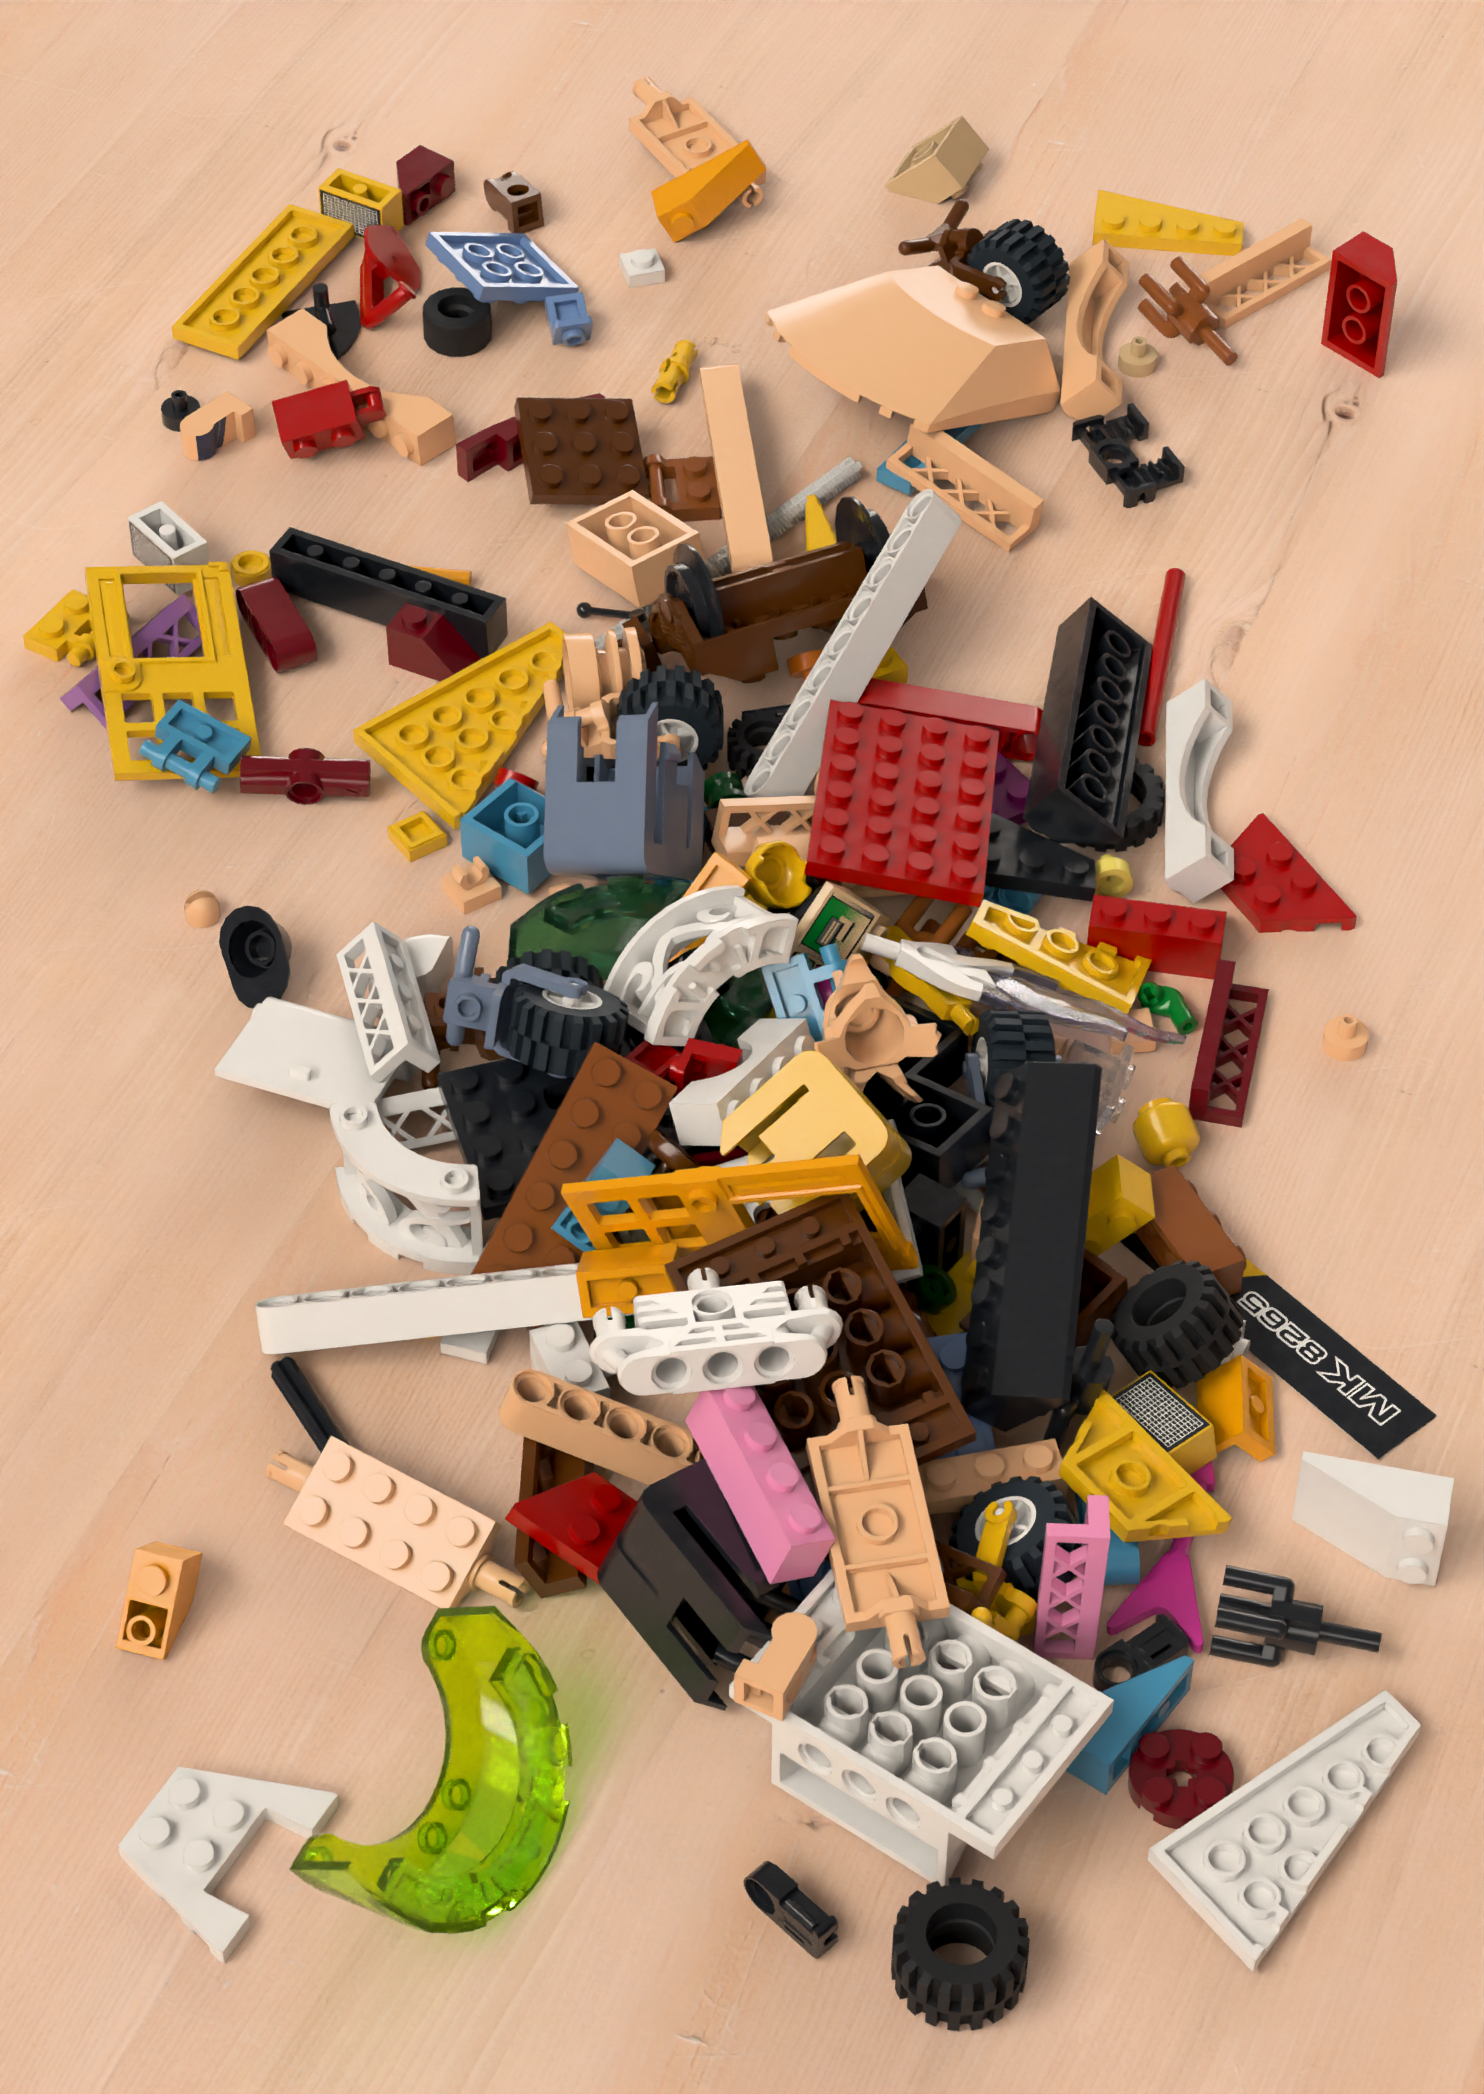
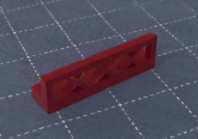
M1218 959L1191 1085L1188 1109L1193 1120L1242 1128L1269 989L1234 984L1236 962ZM1234 999L1257 1004L1256 1008L1240 1015L1232 1007L1230 1000ZM1239 1029L1249 1040L1234 1047L1224 1036ZM1232 1061L1242 1072L1227 1079L1217 1068ZM1226 1094L1236 1104V1109L1209 1106V1102Z

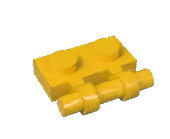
M72 589L23 635L25 648L57 662L67 654L68 661L76 667H79L85 660H92L96 656L88 595Z

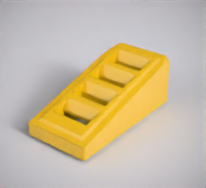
M815 494L807 495V502L805 503L806 552L837 543V538Z

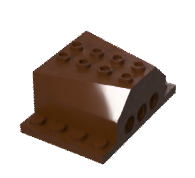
M849 1193L820 1196L664 1265L665 1273L675 1292L689 1291L687 1285L688 1277L691 1272L698 1268L701 1270L704 1281L707 1280L705 1268L715 1270L719 1276L720 1287L783 1281L791 1311L798 1310L794 1302L797 1291L803 1286H808L810 1298H814L812 1285L822 1287L826 1293L828 1308L836 1311L841 1316L843 1322L842 1332L836 1342L827 1348V1359L820 1371L805 1378L754 1385L817 1505L818 1502L806 1443L807 1438L827 1436L837 1429L840 1417L835 1394L832 1391V1384L837 1379L846 1377L849 1393L850 1388L853 1387L851 1376H860L864 1379L870 1415L875 1416L878 1422L886 1426L908 1423L918 1466L977 1440L976 1431Z

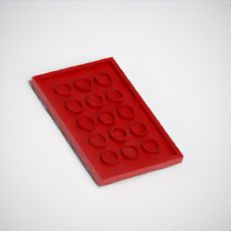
M830 699L804 875L981 907L985 887L999 731L986 729L978 725L969 726L944 721L935 717L926 718L905 714L893 709L884 710L859 705L855 702H841Z

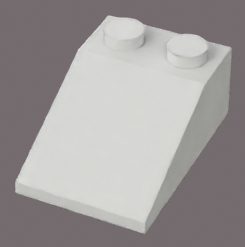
M1303 1451L1292 1520L1384 1577L1401 1580L1408 1584L1435 1586L1448 1527L1454 1478Z

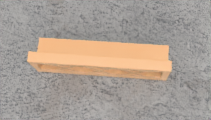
M1301 218L1199 275L1210 287V294L1204 303L1219 317V325L1226 329L1330 270L1331 259L1310 247L1311 223ZM1304 258L1312 263V265H1294V263ZM1271 276H1289L1284 281L1268 280ZM1246 290L1262 291L1259 295H1241ZM1220 305L1236 306V308L1227 313L1217 307Z
M914 421L911 422L907 443L886 461V468L911 482V485L920 492L932 489L960 515L962 521L1008 553L1039 526L1044 503L1042 498L942 430L926 433L912 428ZM912 455L923 462L925 468H910L902 462ZM933 480H949L955 485L956 490H942L934 485ZM964 501H979L986 506V511H972L965 506ZM995 522H1010L1018 529L1008 536L996 527Z
M816 795L720 799L711 843L716 852L722 853L738 867L746 866L753 852L756 837L810 834L811 824L807 819L813 815ZM779 811H789L792 814L781 825H769L766 822ZM731 813H749L752 816L740 827H728Z

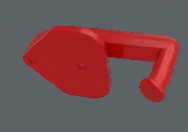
M369 225L364 229L365 252L360 266V323L366 329L377 327L403 307L411 298L415 299L417 297L415 292L421 287L420 268L398 231L391 225ZM391 276L398 282L399 287L384 299V280Z

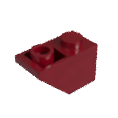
M419 145L396 161L398 189L402 190L403 221L405 225L408 226L455 192L453 160Z

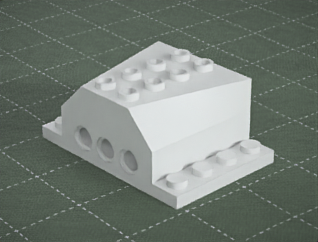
M831 1569L794 1611L812 1618L817 1626V1659L783 1721H780L746 1707L772 1723L771 1783L928 1881L935 1882L938 1880L941 1886H946L967 1844L993 1860L996 1858L1111 1715L1114 1700L950 1604L949 1617L917 1622L922 1648L926 1655L925 1661L920 1665L911 1667L907 1652V1657L904 1658L906 1668H896L891 1661L892 1654L886 1627L845 1633ZM770 1640L752 1658L751 1662L756 1664L759 1662L771 1642ZM734 1680L729 1685V1697L733 1700Z

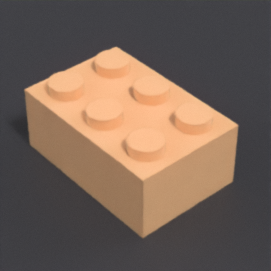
M633 490L565 523L574 564L639 608L655 604L660 594L665 593V571L668 566L673 564V553L678 544L689 543L699 552L705 563L699 532Z

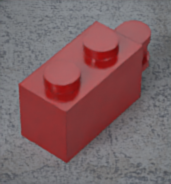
M348 380L271 401L281 444L290 459L296 457L309 458L320 450L334 446L338 448L350 446L356 440L365 438L363 425L379 421L386 416L379 387L368 386L353 391ZM364 404H367V405H368V407H366V408H362V409H359V408H358V406H361V405H364Z

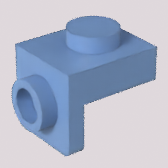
M583 292L545 297L544 305L553 345L575 346L591 339L593 322L591 316L587 315Z

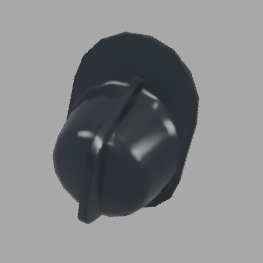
M247 905L235 909L225 918L220 929L219 945L238 1000L248 1008L254 1009L258 1003H263L267 997L282 998L288 987L290 977L289 960L291 958L292 944L290 936L284 927L274 921L271 915L260 907Z

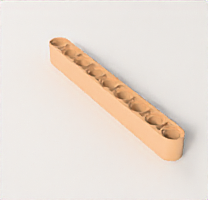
M738 363L699 368L702 397L732 573L773 562Z

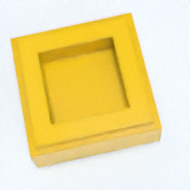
M425 810L387 827L388 838L409 862H413L447 846V835Z

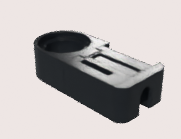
M1156 1615V1622L1127 1642L1120 1639L1096 1657L1093 1672L1094 1688L1102 1692L1123 1683L1112 1682L1103 1675V1670L1109 1666L1125 1668L1131 1675L1129 1679H1132L1184 1655L1187 1656L1189 1638L1166 1615Z
M765 1861L744 1878V1888L752 1902L813 1958L819 1959L838 1942V1936L834 1933L838 1929V1921L834 1915H827L798 1889V1884L776 1864Z

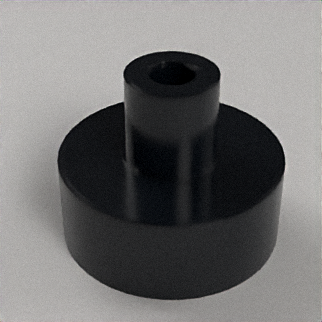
M183 390L172 392L171 397L166 399L161 405L163 425L169 430L180 432L181 421L198 410L200 403L194 397L188 396Z

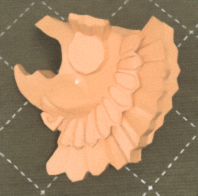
M860 953L852 954L848 958L844 972L836 970L832 973L836 989L825 1004L823 1041L815 1042L814 1049L823 1054L846 1074L862 1092L869 1079L877 1073L880 1078L909 1101L919 1103L923 1099L907 1084L908 1082L898 1063L905 1057L936 1056L938 1054L937 1044L941 1038L940 1032L937 1031V1024H918L913 1015L905 1014L901 1006L884 991L879 981L870 971L863 956Z

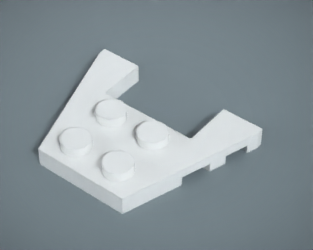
M177 1767L118 1844L120 1857L161 1900L165 1899L181 1916V1922L193 1934L197 1933L208 1944L213 1956L225 1964L252 1927L249 1914L211 1896V1893L266 1820H270L314 1842L338 1809V1795L329 1791Z

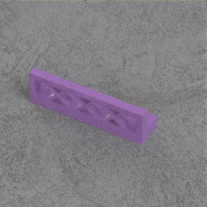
M182 594L131 636L134 658H138L137 656L141 652H143V658H152L153 642L169 644V657H188L202 644L196 608L185 594ZM183 616L198 631L199 635L195 639L178 637V620ZM169 629V635H164L163 633ZM179 646L184 647V648L179 652ZM97 666L65 693L60 700L70 711L84 703L102 726L106 728L104 706L94 695L100 689ZM138 700L122 701L124 712Z

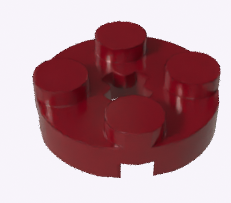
M1171 1729L1145 1734L1139 1742V1747L1132 1755L1128 1773V1790L1135 1805L1139 1809L1140 1805H1142L1146 1811L1154 1814L1153 1821L1173 1829H1179L1230 1795L1234 1784L1233 1766L1229 1756L1223 1751L1221 1740L1212 1733H1198L1185 1729ZM1174 1772H1185L1192 1778L1188 1779L1187 1786L1182 1787L1177 1786L1175 1778H1167V1776L1174 1774Z

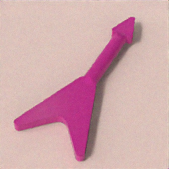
M1210 1461L1190 1475L1206 1492H1213L1215 1490L1213 1464ZM1194 1536L1173 1538L1170 1550L1160 1558L1107 1621V1633L1109 1635H1116L1151 1616L1163 1614L1189 1638V1646L1195 1653L1203 1651V1635L1189 1559Z

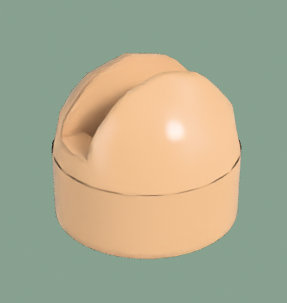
M196 890L186 898L184 911L185 919L189 925L195 928H208L219 921L220 906L212 892Z

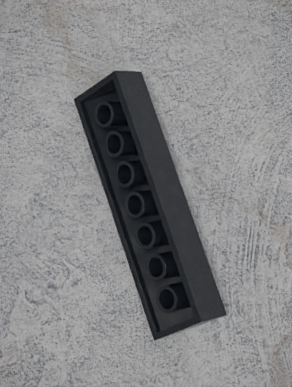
M1092 597L1058 626L1023 819L1027 821L1035 832L1044 834L1050 840L1059 844H1117L1123 839L1153 648L1151 643Z
M1028 1061L999 1077L994 1089L995 1104L993 1122L989 1131L991 1139L988 1163L985 1168L984 1201L980 1211L979 1245L975 1254L977 1262L974 1287L971 1292L970 1324L966 1335L965 1368L961 1378V1404L967 1414L1003 1432H1007L1070 1402L1102 1067L1097 1064Z

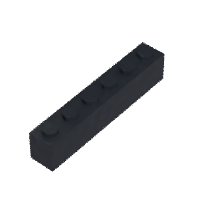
M289 527L269 550L272 577H277L289 594L385 626L392 621L405 603L443 614L481 658L494 653L508 636L505 597Z

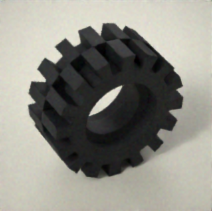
M762 709L755 710L754 717H751L747 712L742 714V721L736 718L732 722V728L729 727L727 732V762H729L731 772L735 771V774L740 779L745 776L748 779L764 752L763 749L755 747L768 745L786 713L777 717V710L769 709V715H763Z

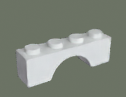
M759 1018L737 1039L740 1049L743 1050L744 1063L724 1074L692 1081L671 1100L669 1107L680 1145L720 1146L723 1120L796 1055L803 1051H815V1041L810 1034L807 1018Z

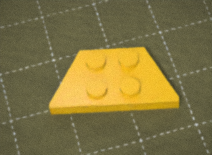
M1105 1389L1102 1390L1100 1397L1095 1400L1087 1419H1084L1073 1445L1068 1449L1061 1463L1058 1475L1086 1504L1088 1495L1109 1496L1110 1529L1124 1543L1215 1535L1227 1532L1233 1518Z

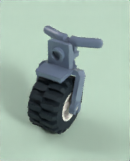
M467 926L463 929L454 977L448 983L443 1021L447 1023L446 1040L451 1046L462 1044L465 1027L486 1031L484 1049H494L500 1056L521 1062L533 1069L562 1079L576 1076L594 1042L622 1056L629 1009L627 1004L620 1000L619 997L604 989L590 985L582 979L566 978L524 963L503 972L501 983H490L491 974L482 973L481 976L473 974L480 932L475 926Z
M987 1009L982 1013L979 1019L978 1031L973 1035L971 1053H965V1061L962 1062L963 1079L967 1082L969 1098L992 1107L994 1113V1089L999 1077L1028 1061L1062 1062V1057L1055 1054L1053 1032L1048 1018L1043 1011ZM986 1166L966 1172L961 1180L962 1186L968 1190L985 1186Z

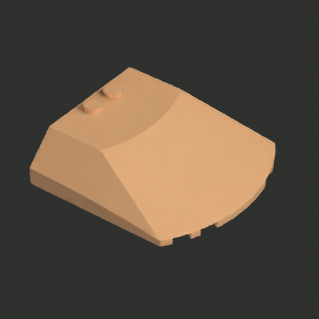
M940 266L885 272L769 310L765 317L767 326L776 328L773 335L776 341L779 343L787 342L791 346L789 355L816 378L857 403L862 400V397H865L881 405L879 414L887 418H891L895 411L915 419L912 428L926 433L1050 413L1054 410L1061 392L1046 338L1006 312V307L1003 304L988 300L978 293L979 289L976 286L960 281Z

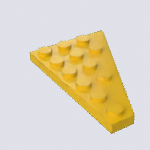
M552 621L353 729L354 743L454 830L459 828L460 819L475 807L496 776L498 769L502 767L544 705L543 684L545 681L553 679L559 682L564 675L562 635L566 633Z

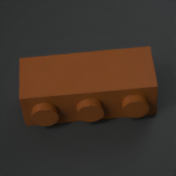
M1175 1165L1149 1173L1151 1174L1155 1218L1134 1232L1160 1267L1164 1265L1170 1266L1176 1261L1183 1260L1185 1263L1191 1260L1198 1261L1201 1265H1206L1210 1268L1229 1295L1240 1292L1243 1273L1247 1265L1245 1254L1238 1244L1233 1243L1222 1229L1218 1216L1214 1212H1210L1201 1201L1194 1184L1189 1180L1186 1181Z

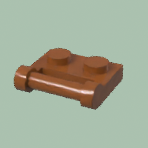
M650 454L643 459L646 478H648L650 502L682 522L721 519V507L713 456L664 459L659 454ZM664 479H675L678 502H670L667 499Z

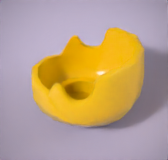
M782 840L761 843L755 848L746 863L745 872L754 878L748 890L756 902L771 909H789L801 906L811 895L812 888L806 884V875H804L806 861L799 856L794 846Z

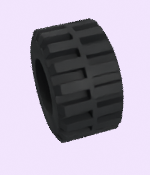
M1184 1260L1176 1261L1170 1266H1161L1153 1273L1143 1276L1136 1285L1131 1286L1124 1293L1125 1297L1118 1301L1114 1308L1116 1313L1110 1317V1321L1114 1325L1111 1339L1137 1375L1141 1377L1151 1370L1171 1388L1175 1386L1176 1389L1186 1387L1192 1381L1197 1382L1205 1378V1375L1210 1371L1216 1370L1221 1365V1361L1229 1357L1234 1350L1233 1345L1239 1341L1242 1334L1239 1329L1243 1326V1317L1240 1315L1241 1310L1210 1268L1193 1260L1185 1263Z
M960 1877L949 1878V1884L946 1886H941L938 1880L927 1884L925 1895L918 1890L909 1897L908 1907L901 1906L897 1914V1924L894 1925L891 1959L892 1980H896L895 1991L899 1999L907 1998V2009L915 2016L920 2012H924L926 2014L925 2022L935 2027L939 2021L948 2023L947 2030L959 2031L960 2024H969L971 2030L983 2028V2020L986 2018L994 2024L1003 2018L1004 2008L1012 2010L1018 2003L1019 1993H1023L1026 1983L1030 1943L1026 1919L1019 1918L1020 1908L1014 1900L1004 1902V1892L995 1886L990 1891L983 1889L984 1881L972 1879L971 1885L961 1884ZM963 1943L979 1949L987 1957L974 1964L957 1965L944 1961L933 1951L943 1945Z

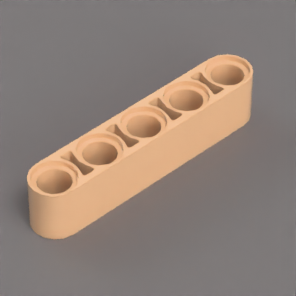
M524 1369L517 1372L512 1378L499 1406L498 1416L500 1421L510 1431L647 1485H651L704 1459L689 1429L538 1370Z

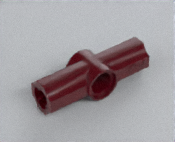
M298 748L293 750L288 757L242 755L240 763V793L286 795L290 801L302 805L315 804L323 796L369 797L371 759L325 758L320 751L312 748Z

